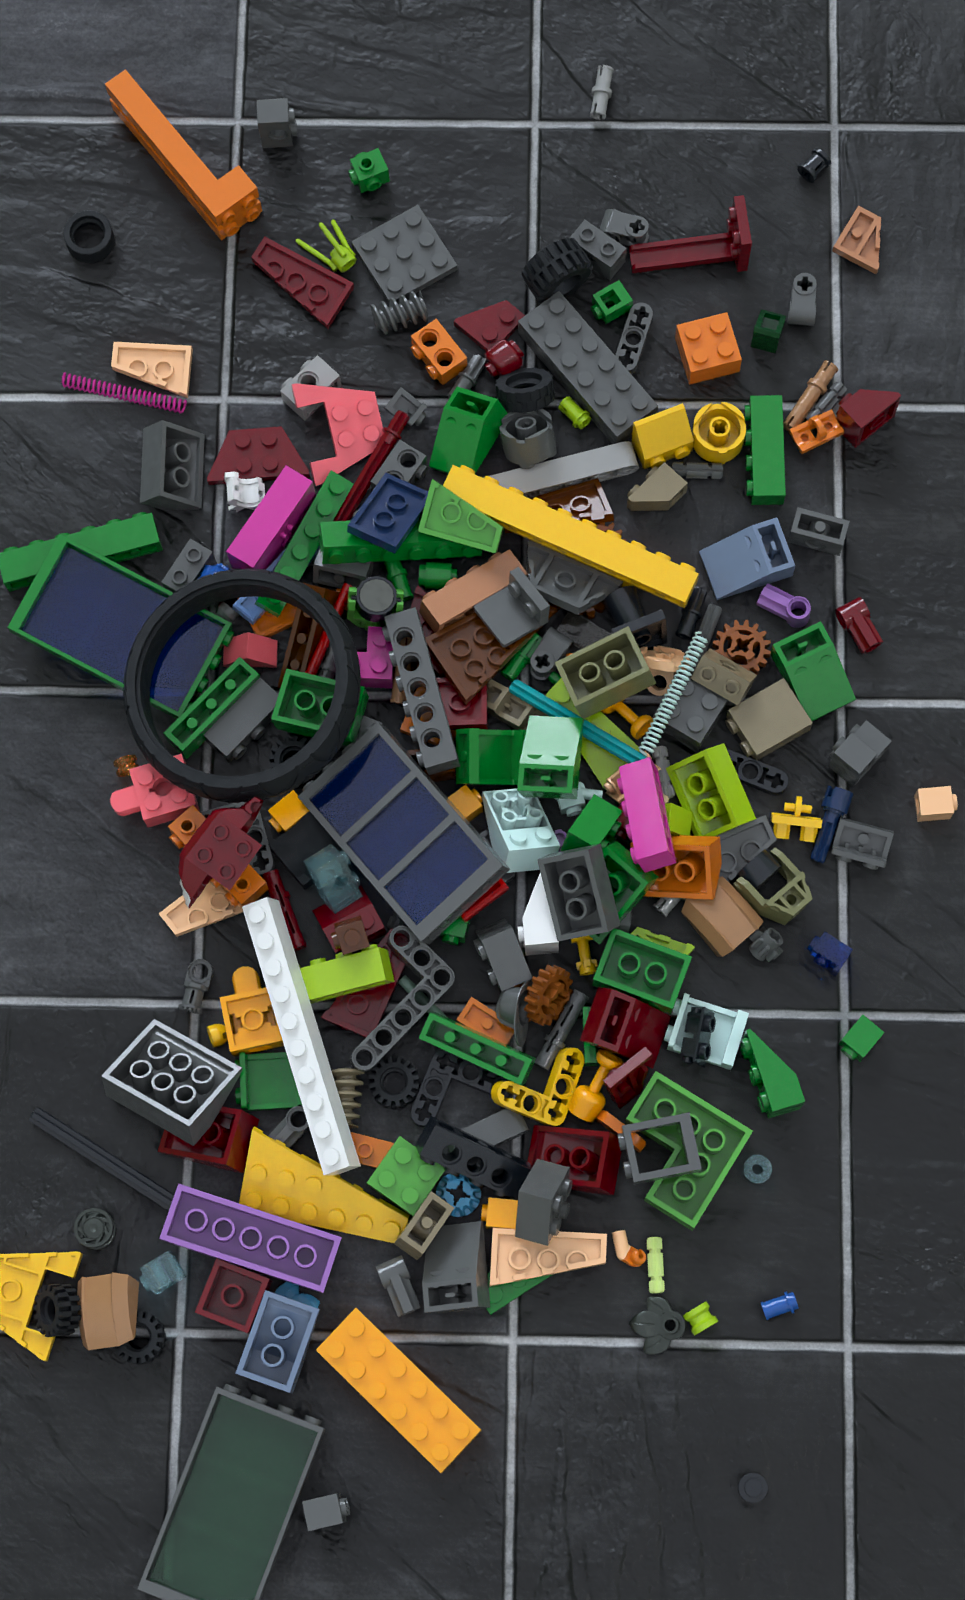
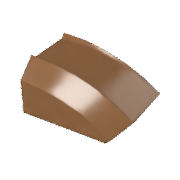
M723 876L718 879L713 900L686 898L681 911L718 957H723L733 951L754 931L759 929L764 922L750 904Z
M113 1272L106 1275L82 1277L78 1281L77 1296L79 1295L80 1300L77 1304L81 1305V1310H78V1314L81 1315L79 1327L83 1346L87 1350L116 1347L135 1338L139 1281L127 1274Z

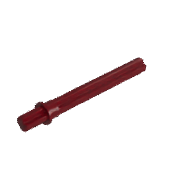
M398 410L389 426L382 429L384 433L333 521H350L370 487V481L386 460L397 440L402 439L400 434L410 419L408 414Z

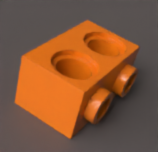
M437 319L411 335L412 346L410 349L417 360L422 359L427 365L426 370L433 380L438 379L442 385L456 377L459 372H463L468 365L466 355ZM427 341H434L436 343L431 347L424 345ZM443 360L451 362L448 366L439 365Z

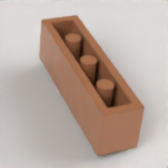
M510 549L502 554L498 552L491 556L487 563L481 566H473L461 578H453L442 589L436 592L432 590L424 595L419 612L435 633L474 613V606L506 588L509 584L510 571L519 567L526 576H528V573Z

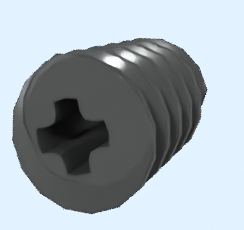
M420 290L419 297L413 291L409 292V300L404 295H400L399 304L394 298H390L389 307L384 301L380 302L379 310L374 304L370 305L377 331L381 329L385 335L388 334V326H391L396 332L398 331V323H401L404 328H408L409 319L414 325H418V316H421L424 322H427L428 319L426 305Z

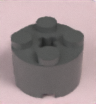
M544 409L523 413L509 412L503 417L500 434L504 455L510 462L519 464V467L522 469H530L536 463L556 455V440L552 417L549 412Z

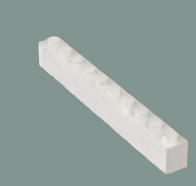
M266 897L242 906L323 1175H338L361 1166L280 902L279 900Z

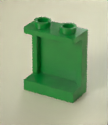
M456 729V752L460 762V767H456V784L518 785L519 763L526 730Z
M239 1052V1060H235V1064L242 1067V1073L240 1074V1087L236 1088L235 1094L236 1104H241L243 1111L291 1109L296 1106L303 1107L286 1052L259 1054Z

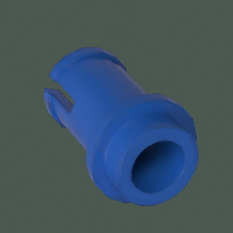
M786 1291L783 1296L761 1302L766 1320L790 1311L793 1314L794 1310L799 1309L794 1293H787Z

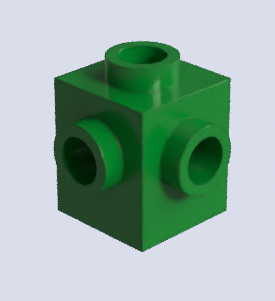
M379 148L369 152H361L350 159L351 170L348 171L352 184H358L361 193L374 191L382 184L390 182L389 170Z

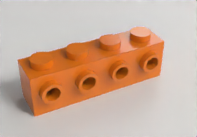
M194 805L190 806L168 826L172 834L169 838L178 849L185 847L196 830L206 820ZM248 864L231 890H228L213 878L210 881L215 888L221 886L225 890L226 894L224 897L234 908L239 905L242 909V906L255 902L268 890L266 881L250 864Z

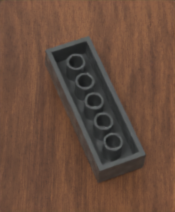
M560 291L518 320L519 336L584 411L587 410L590 413L591 420L612 444L625 442L632 437L633 422L658 413L656 402Z

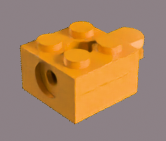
M248 966L238 968L232 977L235 994L219 997L231 1054L235 1057L239 1056V1052L249 1054L284 1046L267 988H261L259 975L253 968Z

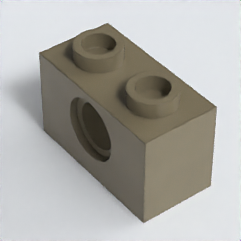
M709 649L700 659L690 679L732 703L739 705L746 697L757 675L716 651Z
M431 1191L394 1244L418 1260L443 1226L454 1207Z

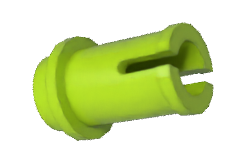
M567 396L560 402L558 409L573 422L572 425L575 428L583 429L590 423V413L579 407L570 396Z

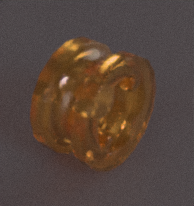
M126 755L113 762L114 767L118 768L116 771L118 777L129 776V769L139 767L135 763L138 760L136 755Z

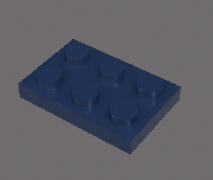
M385 473L348 524L347 532L395 554L421 518L428 491Z

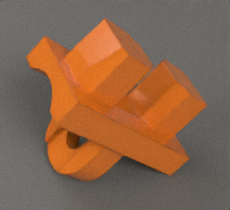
M831 409L791 428L789 433L800 453L804 454L843 435L844 429L838 423ZM814 428H817L816 438L811 432Z

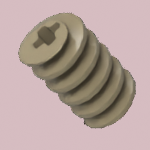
M354 1068L332 1070L349 1128H358L359 1126L351 1123V1120L360 1118V1115L352 1112V1110L361 1107V1104L354 1101V1098L362 1096V1092L355 1090V1087L363 1085L364 1082L357 1079L356 1076L365 1074V1072Z

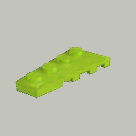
M561 678L545 696L580 716ZM601 711L585 718L588 722L640 752L639 746ZM582 736L581 754L604 788L603 785L607 783L606 779L619 770L620 766L625 765L626 762Z

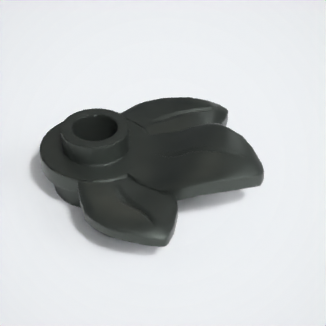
M656 1296L647 1298L648 1311L636 1314L629 1322L634 1332L642 1337H646L643 1352L649 1355L666 1351L672 1340L679 1339L686 1331V1321L683 1315L673 1311L667 1300ZM669 1320H674L676 1323L673 1331L667 1328Z

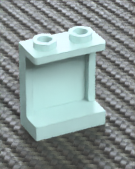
M684 993L682 1000L677 998L672 1012L673 1015L677 1016L675 1025H668L664 1041L669 1042L667 1050L681 1053L683 1037L693 1038L694 1036L692 1033L684 1032L687 1013L691 1012V1007L701 1009L706 1007L715 1013L714 1017L716 1019L715 1030L711 1033L709 1042L711 1054L706 1062L731 1070L749 1013L741 1010L734 1012L689 997L690 994Z

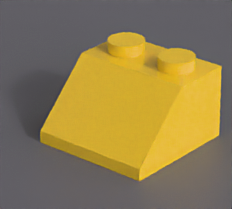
M683 403L633 422L632 444L643 469L655 466L660 467L664 462L666 463L667 460L673 458L682 459L693 450L694 439Z

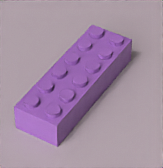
M178 1183L159 1239L323 1294L342 1237Z

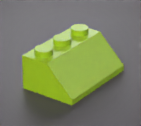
M724 743L705 749L666 768L682 808L693 812L691 830L694 836H717L756 819Z

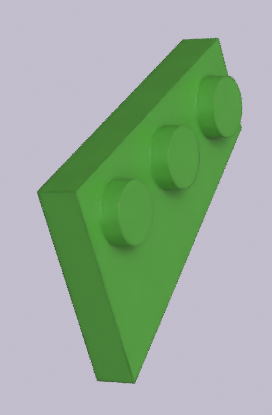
M432 479L418 532L497 553L504 527Z

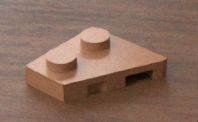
M858 206L833 246L832 252L877 274L879 269L881 217Z

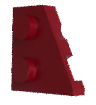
M646 1046L622 1066L613 1068L603 1080L612 1101L619 1109L642 1092L643 1081L648 1073V1069L644 1064L653 1058V1054Z

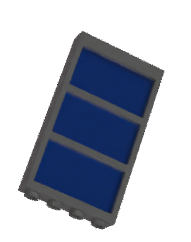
M379 722L366 727L362 732V737L355 743L347 745L343 749L342 755L335 762L327 764L323 768L322 774L316 780L308 782L303 787V792L298 796L416 937L428 945L510 870L427 773L420 768L419 764L392 733Z

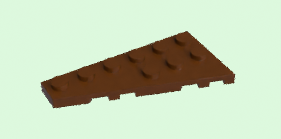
M546 601L550 605V619L561 607ZM474 612L429 635L425 639L429 653L464 704L467 705L542 626L504 648Z

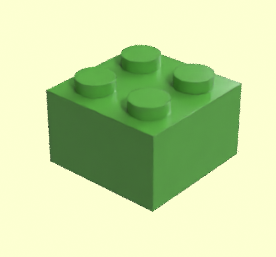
M399 1136L366 1182V1185L412 1217L445 1169L438 1163L430 1165L420 1159L416 1147Z

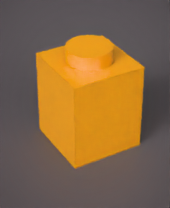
M466 784L448 797L469 822L483 812L482 797L474 788L470 790Z
M292 790L268 810L271 817L268 822L278 834L281 831L285 833L307 814L309 810L298 798L296 792Z
M488 1198V1204H482L481 1221L486 1222V1229H516L518 1200Z

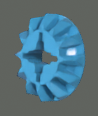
M449 1173L437 1185L436 1195L454 1207L450 1216L463 1217L469 1215L477 1208L481 1199L480 1187L472 1184L468 1177L462 1174L456 1177ZM462 1182L463 1192L470 1196V1198H460L459 1202L454 1206V1195L450 1194L447 1189L456 1190Z

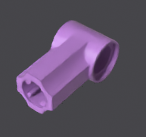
M768 583L763 588L757 601V606L785 619L791 627L801 628L809 621L811 606L806 598L801 596L794 597ZM799 608L805 613L801 616H796L791 611Z

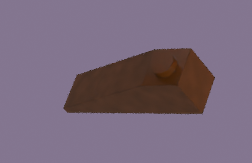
M306 584L334 607L340 592ZM299 608L296 610L277 688H281L286 669L306 672L323 632V628L311 616Z

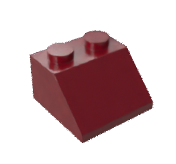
M864 389L858 390L853 395L851 393L847 394L839 402L840 407L836 413V419L844 429L843 436L855 448L895 416L901 395L898 392Z
M361 885L312 910L335 954L341 953L342 950L341 948L335 949L331 933L336 932L334 923L361 915L369 943L387 934L379 915Z

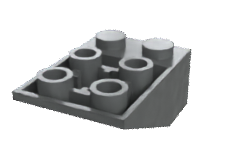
M483 1221L442 1226L426 1249L422 1281L425 1313L439 1314L490 1308Z

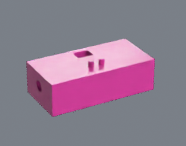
M287 465L284 467L227 549L226 553L232 569L251 568L266 570L273 563L296 532L316 497L313 481Z

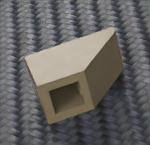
M664 462L659 468L655 466L646 475L647 480L641 486L637 484L627 494V508L630 511L669 510L687 492L688 483Z

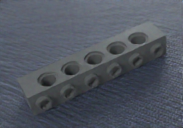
M416 607L384 616L386 626H382L386 642L391 641L393 650L389 651L392 666H398L400 673L395 678L399 692L404 691L407 701H403L402 704L406 717H411L414 726L409 727L413 743H419L420 752H416L420 768L425 767L428 775L460 767ZM403 638H412V642L409 645H399ZM412 662L419 663V667L416 670H406L408 664ZM416 688H426V692L422 696L413 695ZM426 712L433 713L431 720L427 722L420 721L422 714ZM434 737L440 739L437 746H427L429 739Z

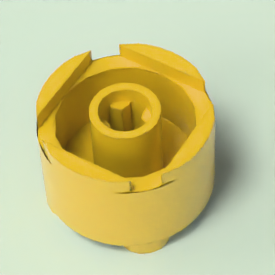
M721 402V404L711 403L702 407L695 416L692 429L693 448L696 453L704 460L712 463L725 464L734 459L742 450L746 435V423L742 412L736 406L727 402Z

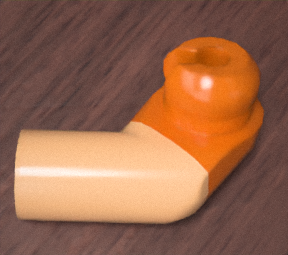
M625 1230L612 1232L617 1258L631 1267L641 1266L646 1261L645 1252L628 1245Z

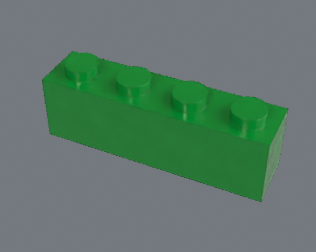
M782 395L750 396L749 405H744L745 421H749V430H746L745 446H750V455L745 457L746 471H750L751 480H746V495L751 496V505H783L786 492Z
M239 657L163 733L167 742L182 754L184 758L188 759L206 741L203 735L260 678V675Z
M430 1012L419 1036V1039L519 1085L526 1083L536 1061V1058L436 1012Z

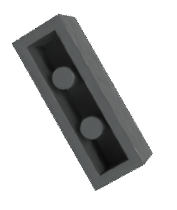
M259 678L203 735L206 742L227 762L230 763L233 759L238 760L246 752V746L253 739L256 741L265 733V727L272 721V714L279 694L264 680Z

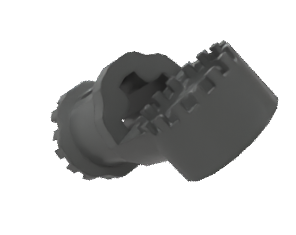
M197 959L193 960L188 966L184 982L186 989L182 1004L178 1006L179 1010L186 1012L189 1010L190 1013L202 1015L201 1005L204 993L208 991L210 981L214 976L213 967L208 961ZM200 964L208 968V975L202 980L196 979L193 975L194 968Z

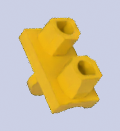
M796 796L795 804L784 803V811H792L794 815L771 812V822L773 823V832L776 838L789 839L790 825L801 826L800 841L814 842L818 828L822 827L821 818L800 816L801 813L811 814L812 811L811 805L802 804V796Z

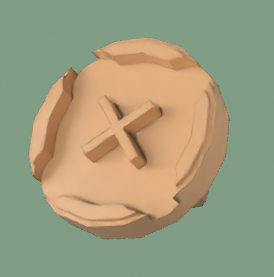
M643 646L640 650L653 677L661 675L667 681L665 688H659L654 684L648 687V690L656 696H663L667 694V689H670L671 680L674 679L676 670H679L678 666L684 660L683 656L685 653L671 647L657 646L653 650H647L648 647Z

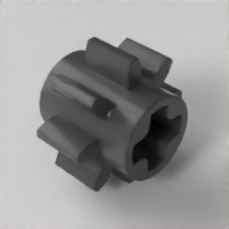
M762 927L749 936V939L752 941L749 949L756 959L760 961L766 959L770 962L783 953L782 948H780L783 944V938L775 929L768 928L766 930L765 927Z

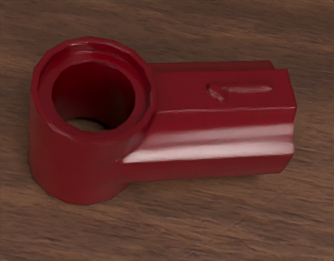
M861 597L835 609L840 625L844 630L849 631L862 654L875 650L883 643L882 638L870 620L869 609Z

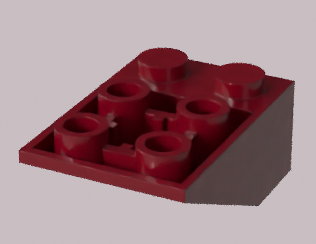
M598 987L580 1041L628 1060L646 1046L653 1054V1058L644 1065L653 1069L671 1016L616 990Z

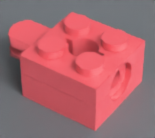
M182 754L174 756L176 759L186 764V761ZM150 763L129 769L133 786L116 790L110 798L111 806L119 816H127L141 811L143 820L148 828L176 820L192 805L200 812L195 794L189 793L186 789L183 790L168 781Z

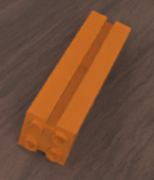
M126 69L105 83L107 93L111 97L112 109L221 241L227 236L231 237L236 234L245 223L252 222L258 218L262 212L261 202L257 199L259 198L258 188L239 165L217 180Z

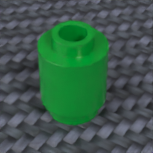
M427 562L426 565L420 564L419 586H425V589L440 590L449 580L457 578V569H452V563Z

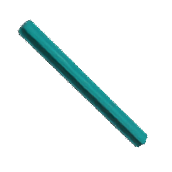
M514 680L509 687L511 694L548 716L581 718L520 680ZM584 719L583 737L628 764L648 758Z

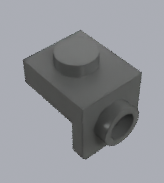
M402 387L398 389L384 407L392 416L398 410L408 414L410 419L406 424L407 428H410L413 424L418 426L427 415L424 412L427 405L424 402L420 403Z

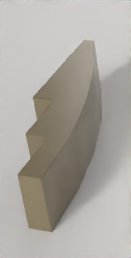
M492 679L487 683V713L515 730L527 729L529 715L548 716L511 694L509 688Z

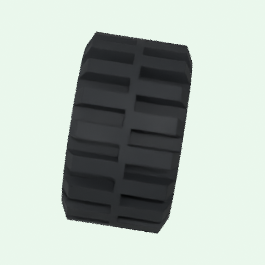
M564 238L547 245L537 252L525 265L521 277L537 301L542 304L558 291L565 298L575 292L591 275L593 265L574 238Z

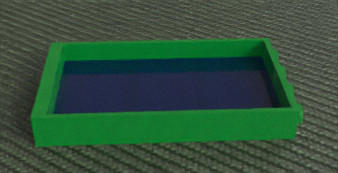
M59 533L7 628L16 636L123 691L125 667L137 634L152 612L173 592ZM203 609L184 622L175 631L161 651L154 668L150 687L151 706L178 719L194 703L193 701L198 692L202 694L208 685L209 679L206 677L211 669L216 670L222 658L219 653L222 647H228L235 634L232 632L233 626L231 622Z

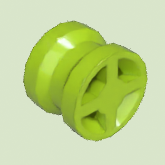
M707 1301L683 1315L685 1321L691 1324V1332L694 1336L718 1322L716 1316L711 1315L709 1312L710 1306Z

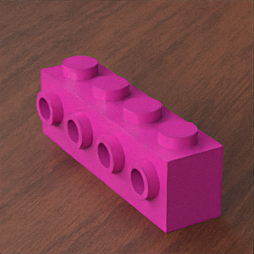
M650 757L620 766L621 778L617 779L621 794H624L625 798L621 805L625 816L629 819L626 831L629 839L633 841L634 847L630 848V853L634 864H639L645 873L675 864L676 858L657 767Z

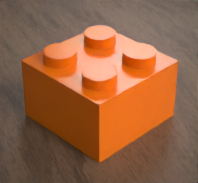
M727 312L676 325L675 340L689 385L740 372L742 358Z

